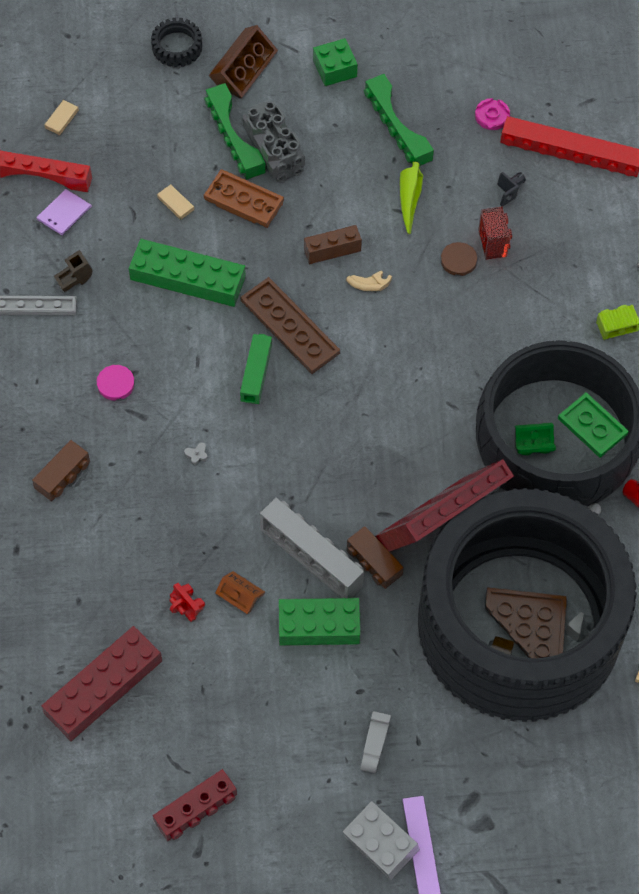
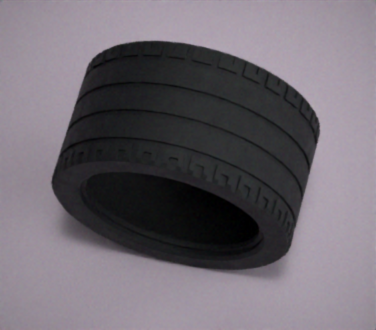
M516 488L510 491L501 490L499 493L493 492L487 497L484 496L448 520L447 524L441 527V531L435 536V541L432 542L427 554L418 611V634L423 654L427 657L426 661L431 666L433 674L438 676L437 680L445 685L447 691L450 690L452 695L461 699L463 704L467 703L470 708H476L480 710V713H487L490 717L497 716L501 717L502 720L506 718L510 719V721L522 720V722L532 720L533 722L542 718L547 720L551 716L553 718L558 717V714H566L570 709L574 710L578 705L584 704L587 698H591L601 688L602 683L606 682L612 672L634 615L637 597L635 590L637 586L634 579L635 572L632 571L633 564L629 560V553L625 551V545L620 542L618 534L613 532L614 529L605 523L606 521L600 518L596 512H592L588 506H583L579 501L569 499L570 497L568 496L564 497L560 493H551L548 490L540 491L539 489L527 490V488L517 490ZM506 556L537 558L560 568L579 585L589 602L593 615L594 630L580 644L558 655L544 658L512 656L490 647L467 627L456 607L453 591L462 578L471 570L492 559Z

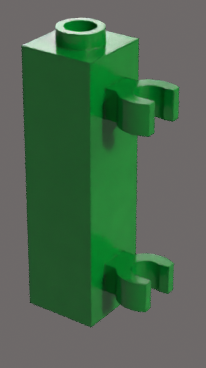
M253 334L240 391L241 402L260 404L272 349V337L265 334Z

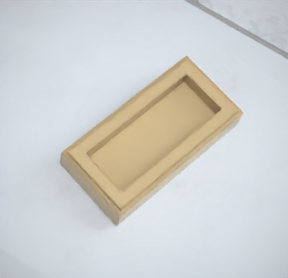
M63 100L45 123V129L61 135L79 111L78 107Z
M169 185L157 194L158 199L180 220L194 211V206L172 185Z

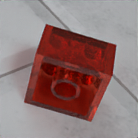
M503 207L481 209L478 231L485 260L507 257L508 249L511 248L510 239H512L511 228L508 229V215L504 213Z

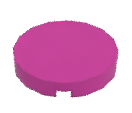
M493 98L481 101L475 111L477 123L488 130L503 128L507 116H510V109L507 104L499 99L498 101L493 100Z
M121 365L105 367L97 377L99 393L109 400L126 398L134 389L132 372L127 367Z

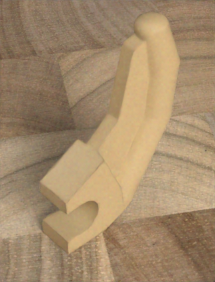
M379 271L368 278L355 275L348 276L346 281L352 287L362 291H381L388 287L392 281V276L389 275L387 279H382L383 272Z

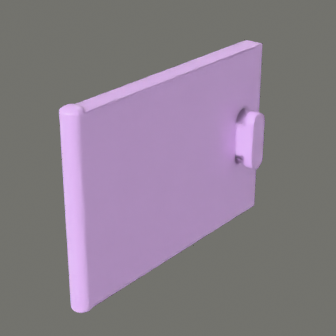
M65 189L37 216V220L63 235L92 205Z

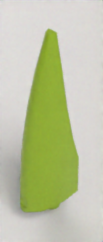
M413 162L411 168L400 172L401 210L408 234H411L414 213L423 184V174L419 169L420 164L418 162Z

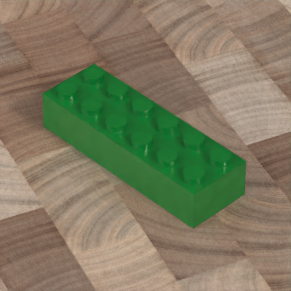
M141 238L129 266V275L132 281L232 307L236 305L246 278L245 265Z

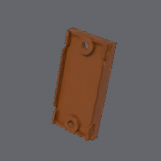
M222 169L204 194L206 201L252 223L257 222L266 228L269 227V224L284 202L283 196Z

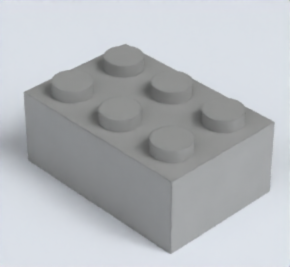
M372 801L343 831L345 838L390 880L420 850L418 843Z

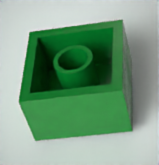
M346 38L313 47V62L324 86L357 77L358 64Z

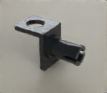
M504 172L500 173L497 185L505 191L500 202L502 207L516 198L519 185L526 181L525 175H522V172H518L511 178Z

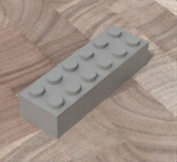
M275 498L260 512L261 531L339 597L353 598L363 588V567L359 563L351 561L345 551L338 550L329 538H324L320 535L315 526L308 525L305 519L299 513L295 514L285 501Z

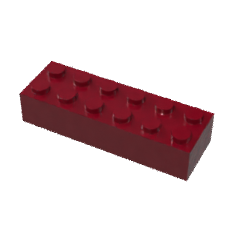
M132 626L42 704L41 707L44 714L70 742L73 741L162 662L161 652L135 626Z

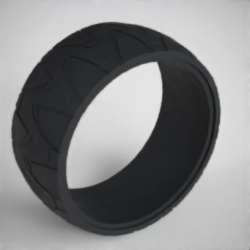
M556 340L540 342L525 347L509 356L486 383L476 413V440L485 467L503 459L514 477L499 487L506 491L516 488L517 490H522V488H527V490H548L551 493H560L564 497L568 496L570 497L569 499L577 500L583 506L586 505L588 507L590 504L602 501L620 487L630 475L639 458V389L631 375L626 372L627 370L614 358L606 355L605 352L573 341ZM548 380L566 381L583 386L599 395L613 409L620 423L629 432L624 437L625 446L606 464L582 473H554L530 465L511 451L497 430L494 412L509 394L525 385Z

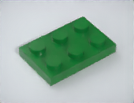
M587 392L558 415V420L599 458L627 436L629 432Z

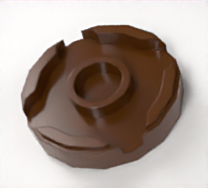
M455 242L443 249L441 265L449 274L465 276L476 267L477 254L470 245Z

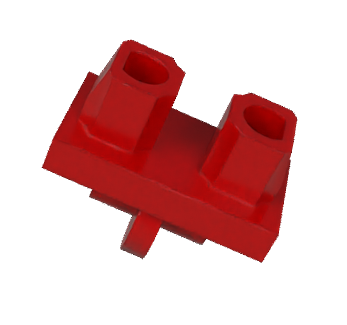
M179 583L174 584V590L170 594L171 599L169 600L172 603L170 611L172 613L179 612L181 615L185 614L190 622L196 620L198 613L203 610L205 602L199 597L195 600L191 598L194 591L189 584L183 586Z

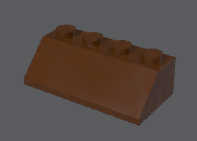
M258 25L247 27L208 76L217 86L225 83L230 94L242 98L277 53L278 49Z

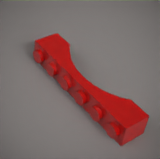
M0 150V178L16 174L34 175L55 181L70 190L87 193L89 191L92 181L91 167L89 165Z

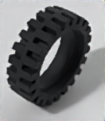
M172 18V21L166 19V23L160 22V26L157 25L151 35L152 51L158 61L161 60L162 64L167 63L169 67L174 64V67H178V64L184 67L185 63L190 65L191 60L195 62L197 57L200 56V52H202V35L199 27L195 26L194 22L190 23L188 19L184 22L183 18H179V21H176V18ZM171 33H184L194 40L193 45L188 50L182 52L166 51L160 45V41Z

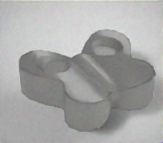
M199 443L195 449L186 448L184 450L185 456L191 459L193 465L198 464L199 460H207L205 443Z

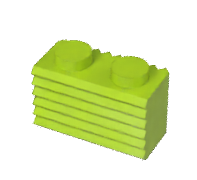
M622 305L613 310L606 309L597 316L596 323L603 340L639 331V318L633 305Z

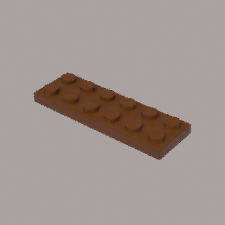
M269 277L240 297L241 302L311 374L340 354V349Z

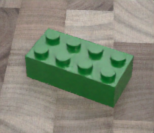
M359 598L279 599V646L360 644Z

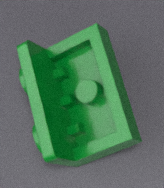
M553 423L516 425L515 448L517 452L522 455H531L533 452L547 454L551 451H556Z

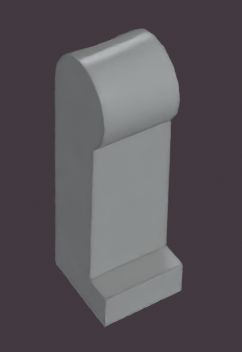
M372 712L360 770L376 774L389 729L391 715Z

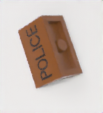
M232 571L222 577L215 593L248 614L251 612L256 600L263 596L265 591Z

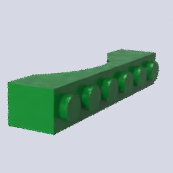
M385 74L367 80L365 82L364 94L367 99L371 100L373 109L380 114L382 123L387 125L390 135L396 139L398 148L405 153L407 162L411 164L418 162L421 166L433 161L434 149L426 137L409 130L396 117L391 105L392 85Z
M226 84L206 89L205 104L207 108L210 107L211 116L218 123L219 133L224 135L226 147L231 149L232 159L238 163L239 173L243 174L246 180L265 174V161L259 149L244 142L231 126L229 116L232 109V96Z

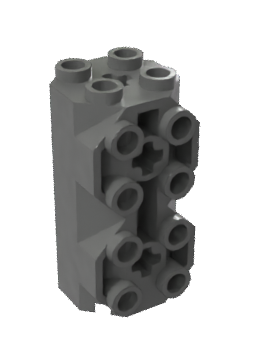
M271 101L251 107L248 116L245 114L242 117L243 127L255 148L259 149L271 176L277 179L278 182H283L290 177L300 175L305 166V156L300 149V141L295 132H292L285 124V116L280 107Z

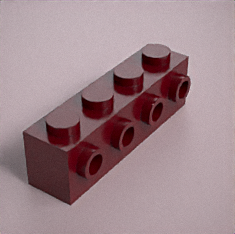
M222 769L152 815L153 820L167 842L171 839L176 840L182 836L184 830L189 827H196L202 818L212 816L218 811L220 806L233 802L237 795V788Z

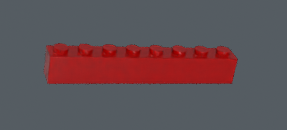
M510 116L506 118L500 143L538 152L543 155L554 156L559 159L574 161L575 163L590 165L595 168L606 169L611 172L622 173L627 176L638 177V148Z

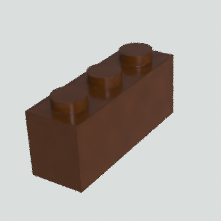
M357 225L304 238V251L309 265L361 252L362 239Z
M70 440L32 479L34 489L52 502L55 497L57 498L63 493L64 488L68 484L74 482L81 470H85L90 462L88 452Z
M366 526L347 539V552L351 557L357 558L364 571L370 572L377 585H382L386 589L403 576L404 567Z

